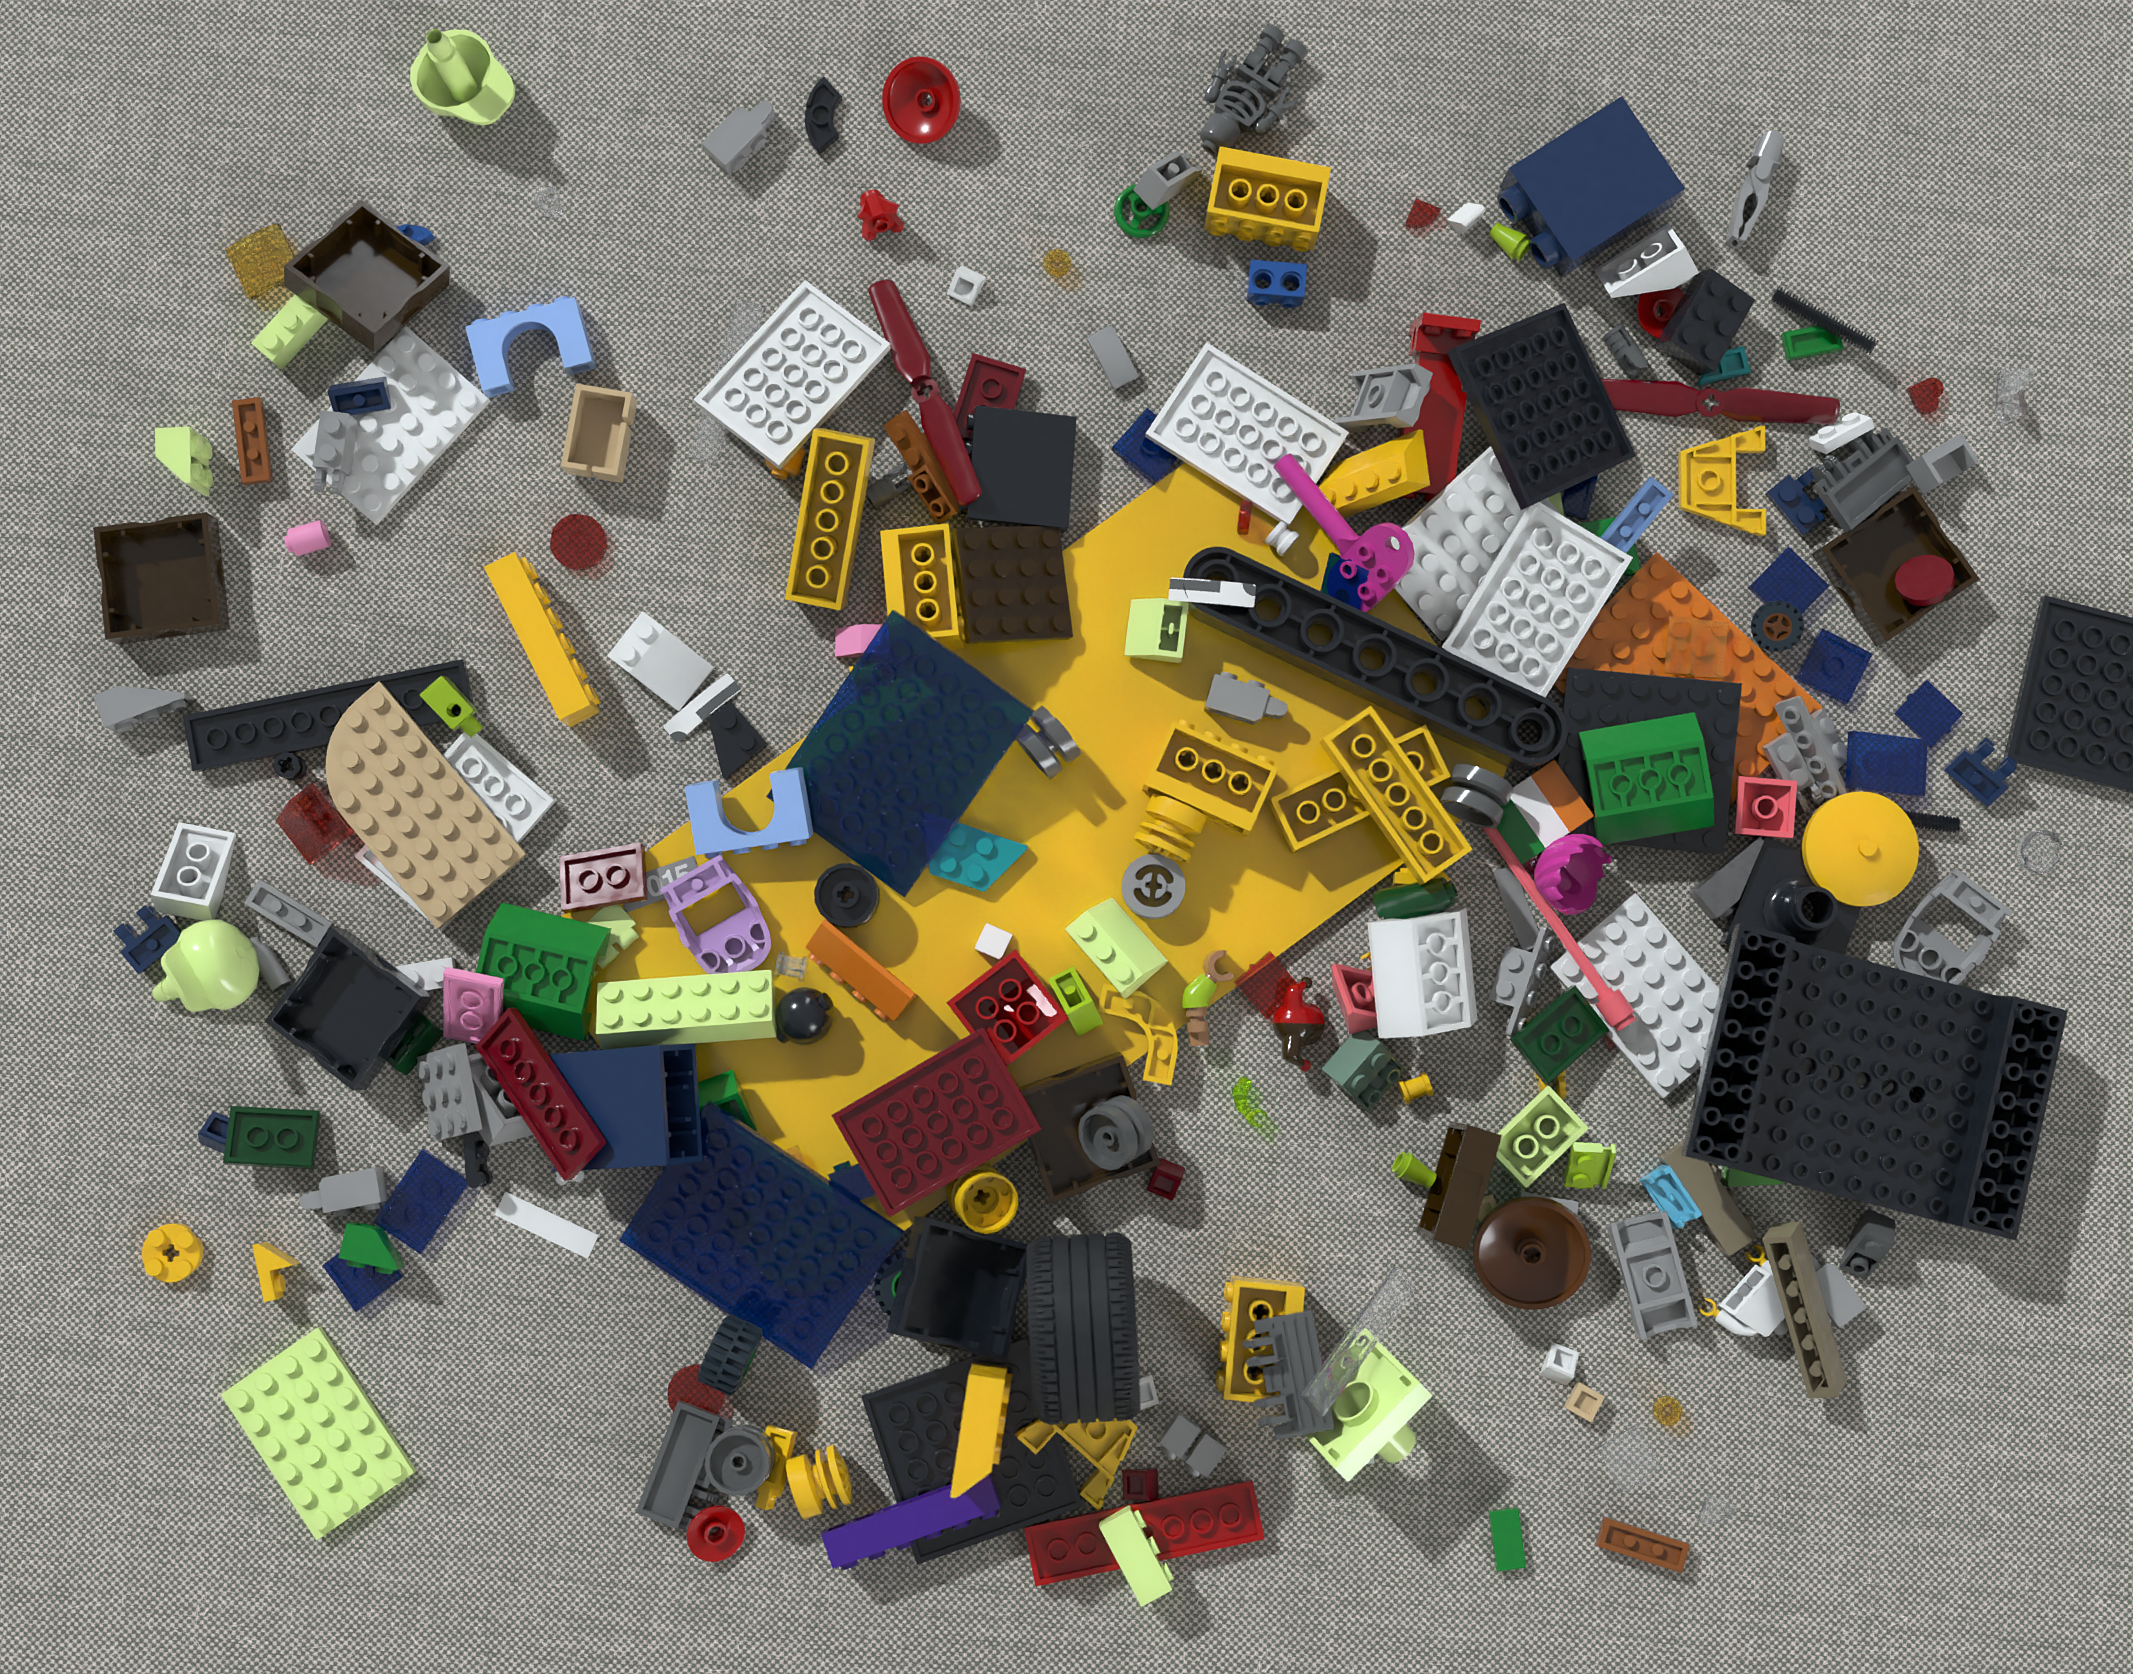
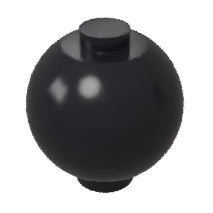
M809 987L796 988L786 993L776 1008V1038L783 1044L790 1040L799 1045H810L824 1038L833 1023L832 1007L834 1004L829 995Z

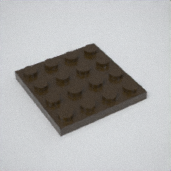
M1024 526L955 528L952 530L966 644L1065 640L1073 637L1060 530L1058 528Z

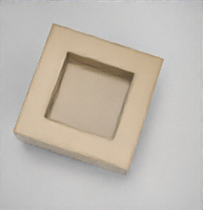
M1577 1381L1564 1407L1592 1423L1605 1396Z

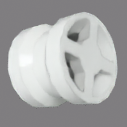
M1281 521L1268 535L1264 543L1275 547L1277 554L1282 557L1300 535L1296 531L1291 532L1287 528V524Z

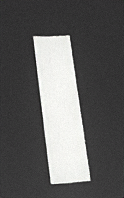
M508 1192L504 1193L495 1212L496 1216L587 1259L599 1236Z

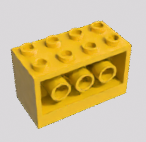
M1220 146L1204 230H1208L1210 234L1215 236L1234 235L1242 241L1261 240L1266 245L1278 247L1281 244L1292 246L1293 250L1299 252L1314 250L1319 234L1331 167Z
M949 523L880 531L889 638L896 655L965 649L964 622L961 615L952 531Z
M1179 719L1178 723L1172 721L1142 790L1150 794L1163 795L1186 804L1205 814L1208 820L1247 836L1253 827L1278 771V768L1273 766L1274 761L1262 755H1258L1257 758L1247 754L1248 749L1238 744L1232 743L1230 747L1221 743L1222 738L1211 732L1206 731L1205 734H1201L1195 731V726L1181 719ZM1187 757L1193 766L1183 767L1181 765L1182 762L1178 759ZM1205 770H1216V774L1219 776V778H1208V774L1205 772ZM1241 781L1245 790H1235L1231 782Z
M1232 1275L1230 1282H1225L1224 1299L1228 1302V1311H1222L1221 1329L1225 1332V1341H1219L1218 1358H1220L1223 1364L1222 1370H1217L1215 1382V1387H1217V1391H1220L1223 1399L1254 1402V1400L1280 1395V1391L1267 1393L1262 1367L1275 1365V1363L1258 1365L1260 1369L1255 1374H1250L1247 1370L1246 1360L1250 1357L1273 1354L1271 1344L1248 1349L1244 1348L1243 1341L1255 1336V1320L1303 1311L1305 1287L1300 1282ZM1258 1304H1262L1265 1308V1311L1260 1316H1256L1253 1312V1309L1257 1308ZM1269 1332L1258 1334L1260 1335V1337L1268 1336Z

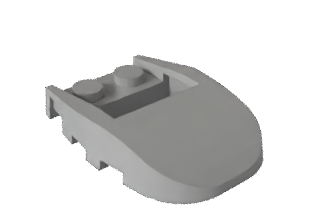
M1954 869L1920 899L1902 926L1893 943L1895 964L1899 970L1959 985L1966 978V974L1976 965L1980 966L1986 958L1985 954L2001 933L1998 930L2005 916H2011L2013 911L1958 869ZM1939 895L1945 897L1985 928L1966 952L1962 951L1920 919Z

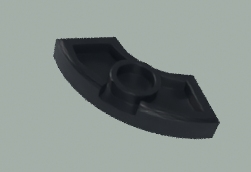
M824 76L810 92L805 111L806 132L818 156L840 138L834 127L833 117L837 106L843 100L842 96Z

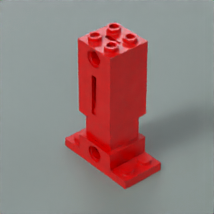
M1423 312L1410 325L1409 336H1411L1409 356L1415 357L1414 363L1432 372L1433 375L1430 380V389L1424 396L1419 409V418L1413 427L1398 428L1397 438L1418 429L1423 430L1430 486L1399 498L1413 499L1416 498V495L1425 496L1424 501L1430 502L1455 479L1467 394L1461 392V381L1447 352L1475 339V335L1480 332L1481 320Z

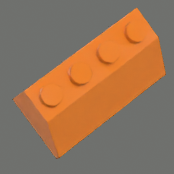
M826 919L820 924L805 947L810 951L808 957L820 967L825 963L833 970L829 974L841 985L845 982L849 983L855 988L852 994L864 1004L868 1000L877 1007L874 1012L886 1022L890 1018L896 1022L918 996Z

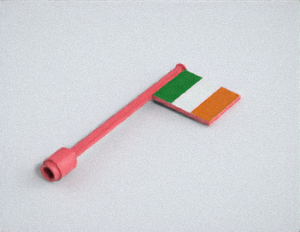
M1553 760L1513 787L1514 790L1509 802L1506 805L1500 806L1504 814L1498 827H1482V829L1596 990L1599 1002L1595 1006L1609 1026H1614L1618 1032L1637 1019L1633 1014L1635 1010L1620 989L1614 992L1611 987L1608 988L1553 908L1537 891L1534 881L1522 866L1544 851L1552 842L1566 836L1594 817L1556 761Z

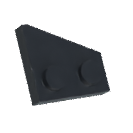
M731 701L708 719L721 773L725 780L729 779L768 745Z

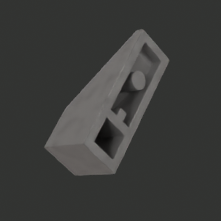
M1761 837L1752 839L1688 893L1710 920L1718 917L1722 920L1735 910L1732 905L1740 899L1764 843Z

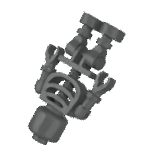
M1267 24L1260 33V40L1256 44V49L1253 52L1250 51L1243 64L1240 63L1237 68L1236 75L1249 84L1239 81L1227 82L1229 79L1227 74L1234 68L1237 54L1234 55L1232 62H1228L1225 65L1223 58L1226 57V49L1221 53L1218 69L1213 71L1211 76L1213 80L1208 85L1204 96L1208 103H1215V113L1200 131V139L1203 142L1202 147L1207 153L1215 156L1218 154L1220 146L1232 149L1241 137V130L1248 133L1254 127L1255 134L1259 136L1266 134L1275 121L1279 122L1283 118V113L1292 110L1297 105L1298 97H1295L1293 102H1286L1284 104V98L1289 96L1290 89H1287L1281 94L1275 106L1271 105L1267 109L1268 113L1263 117L1265 102L1258 93V90L1275 99L1278 89L1283 86L1288 77L1289 69L1292 70L1296 62L1301 64L1308 53L1307 48L1301 42L1290 39L1283 49V55L1279 59L1280 63L1277 66L1272 65L1270 69L1265 66L1267 60L1264 59L1266 54L1269 55L1273 47L1278 49L1285 38L1283 32L1278 27ZM1261 71L1266 74L1263 78L1259 76ZM1251 100L1256 104V106H1257V108H1258V111L1256 110L1255 106L1252 104Z

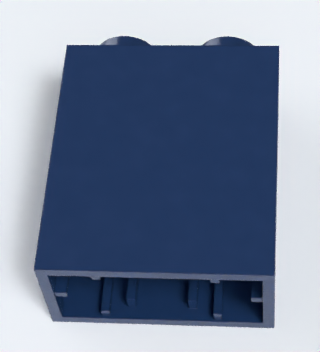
M1621 96L1511 166L1500 185L1502 192L1497 195V200L1507 219L1514 224L1522 220L1534 237L1528 243L1531 254L1536 262L1545 270L1553 266L1562 278L1672 208L1685 190V187Z
M695 1043L549 1054V1057L607 1142L582 1170L664 1166L703 1161Z

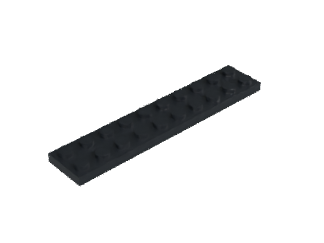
M461 659L184 715L183 721L192 771L201 772L275 757L281 753H295L328 746L335 726L342 715L358 698L379 681L384 684L419 727L443 723V719L423 700L420 694L440 676H446L474 705L466 661ZM457 704L454 705L452 713L456 717L459 716L461 708Z

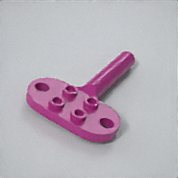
M1291 453L1285 455L1273 468L1340 550V559L1334 565L1328 577L1329 595L1367 613L1384 599L1413 566L1415 552L1410 537L1401 527L1392 523H1380L1367 530L1362 536H1358ZM1392 537L1398 540L1399 550L1393 547L1391 543ZM1343 589L1347 590L1350 594V602L1343 597Z

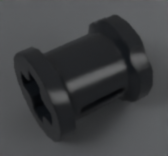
M288 752L278 755L273 763L276 774L291 781L302 779L307 772L305 760ZM288 763L294 766L292 771L287 768Z

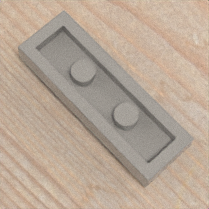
M262 879L257 881L244 902L245 905L316 948L319 947L335 924Z

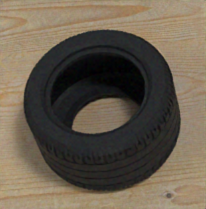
M1116 1232L1107 1233V1236H1104V1233L1089 1234V1237H1086V1234L1071 1235V1238H1068V1235L1053 1236V1239H1051V1236L1035 1238L1027 1246L1028 1320L1035 1417L1043 1423L1050 1425L1060 1424V1421L1063 1424L1078 1423V1420L1081 1423L1096 1422V1419H1099V1422L1114 1421V1418H1117V1421L1132 1419L1140 1412L1141 1406L1131 1240L1122 1233Z

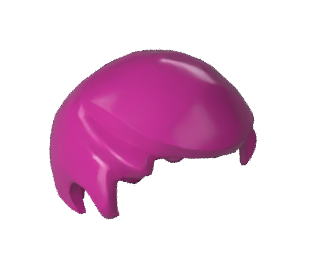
M1572 834L1561 837L1552 842L1538 859L1534 873L1536 889L1547 903L1565 915H1576L1585 912L1596 900L1597 881L1604 877L1602 865L1612 863V857L1600 849L1603 845L1592 836Z

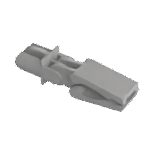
M1777 130L1765 132L1757 140L1752 156L1746 164L1753 168L1745 178L1733 203L1725 242L1730 248L1739 249L1743 245L1769 196L1771 176L1781 164L1779 160L1784 148V137ZM1751 197L1750 216L1746 224L1739 231V228L1743 225L1745 201Z

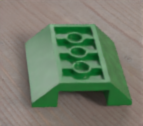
M1695 712L1578 732L1583 761L1586 760L1595 812L1593 820L1596 837L1602 845L1714 826V797L1704 739Z
M501 903L485 930L476 973L504 979L503 1014L508 1008H517L530 1028L586 1041L592 1016L591 1012L586 1011L598 957L606 956L612 929L508 903Z

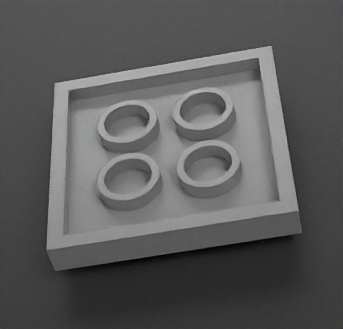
M465 1043L417 1057V1074L422 1080L424 1090L422 1100L428 1110V1129L430 1134L433 1135L434 1142L483 1130Z

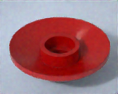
M1679 287L1641 293L1636 308L1637 318L1643 330L1652 337H1660L1682 299L1684 293ZM1656 307L1661 311L1660 316L1656 313Z
M726 1506L708 1507L700 1511L691 1520L686 1534L688 1547L697 1558L703 1561L718 1562L732 1556L742 1545L745 1536V1526L742 1518L735 1510ZM719 1527L717 1531L709 1532L711 1528Z

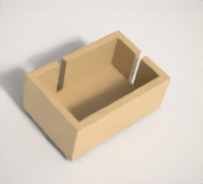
M576 384L561 467L567 474L592 478L594 474L600 480L623 483L632 430L628 425L633 426L638 402L633 393Z

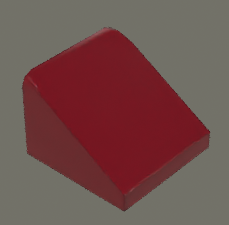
M1159 1158L1161 1165L1155 1166L1146 1190L1173 1201L1183 1179L1185 1168Z
M1158 1469L1122 1470L1124 1500L1150 1501L1159 1497Z

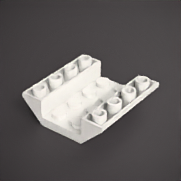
M1466 906L1449 908L1443 913L1410 919L1391 918L1367 922L1379 1038L1426 1036L1471 1027L1478 1020Z

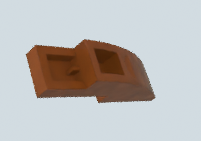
M907 409L884 424L883 427L912 471V474L907 478L938 525L959 511L958 502L925 432L922 433Z

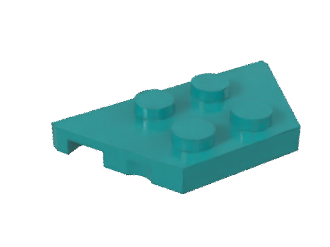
M926 811L922 813L931 875L985 892L1027 851V845Z

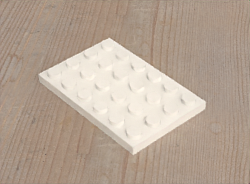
M804 280L695 397L694 402L696 406L781 470L812 436L813 429L819 428L890 351L891 345Z
M407 326L395 336L355 380L360 381L386 376L391 409L351 415L358 421L351 473L349 476L344 477L341 495L375 525L387 515L491 402ZM332 406L327 411L333 412ZM319 420L291 449L315 471L316 469L312 465ZM327 473L326 481L332 485L333 474Z
M1206 342L1146 432L1145 437L1279 522H1285L1287 527H1289L1303 504L1273 468L1274 465L1282 457L1291 453L1315 484H1317L1349 432Z
M1491 446L1401 527L1413 543L1415 556L1410 571L1394 589L1441 641L1452 631L1527 509H1520ZM1548 499L1540 501V503L1559 513ZM1392 537L1391 543L1393 547L1399 550L1398 540Z
M1538 502L1528 507L1445 640L1442 648L1546 697L1633 557Z
M463 732L444 754L445 758L518 844L556 802L479 734L470 738ZM365 844L355 857L428 919ZM452 918L447 924H445L439 930L444 931L445 928L452 922L454 918Z
M1633 893L1576 943L1608 988L1611 987L1614 992L1618 989L1621 990L1635 1010L1633 1013L1637 1018L1635 1021L1618 1032L1614 1026H1609L1595 1006L1599 1002L1597 998L1598 993L1568 950L1548 968L1566 989L1576 985L1610 1031L1606 1033V1036L1660 1098H1665L1702 1065L1719 988L1636 893Z

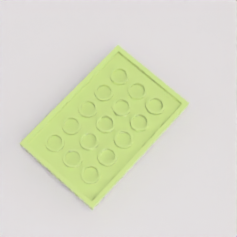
M321 1326L221 1394L316 1541L417 1471Z

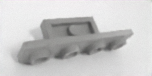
M1801 696L1778 702L1775 705V709L1787 733L1791 734L1807 768L1815 780L1814 784L1820 789L1824 799L1823 803L1836 796L1850 793L1838 770L1849 758L1847 749L1837 736L1834 723L1827 716L1824 708L1814 711L1810 715Z
M1541 926L1533 952L1506 945L1489 1000L1514 1008L1506 1031V1035L1509 1037L1514 1036L1529 1023L1528 1016L1530 1010L1537 1002V989L1540 980L1544 979L1547 971L1546 961L1556 944L1555 932L1547 927Z

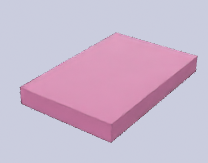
M446 967L443 973V1037L477 1044L503 1015L504 979Z

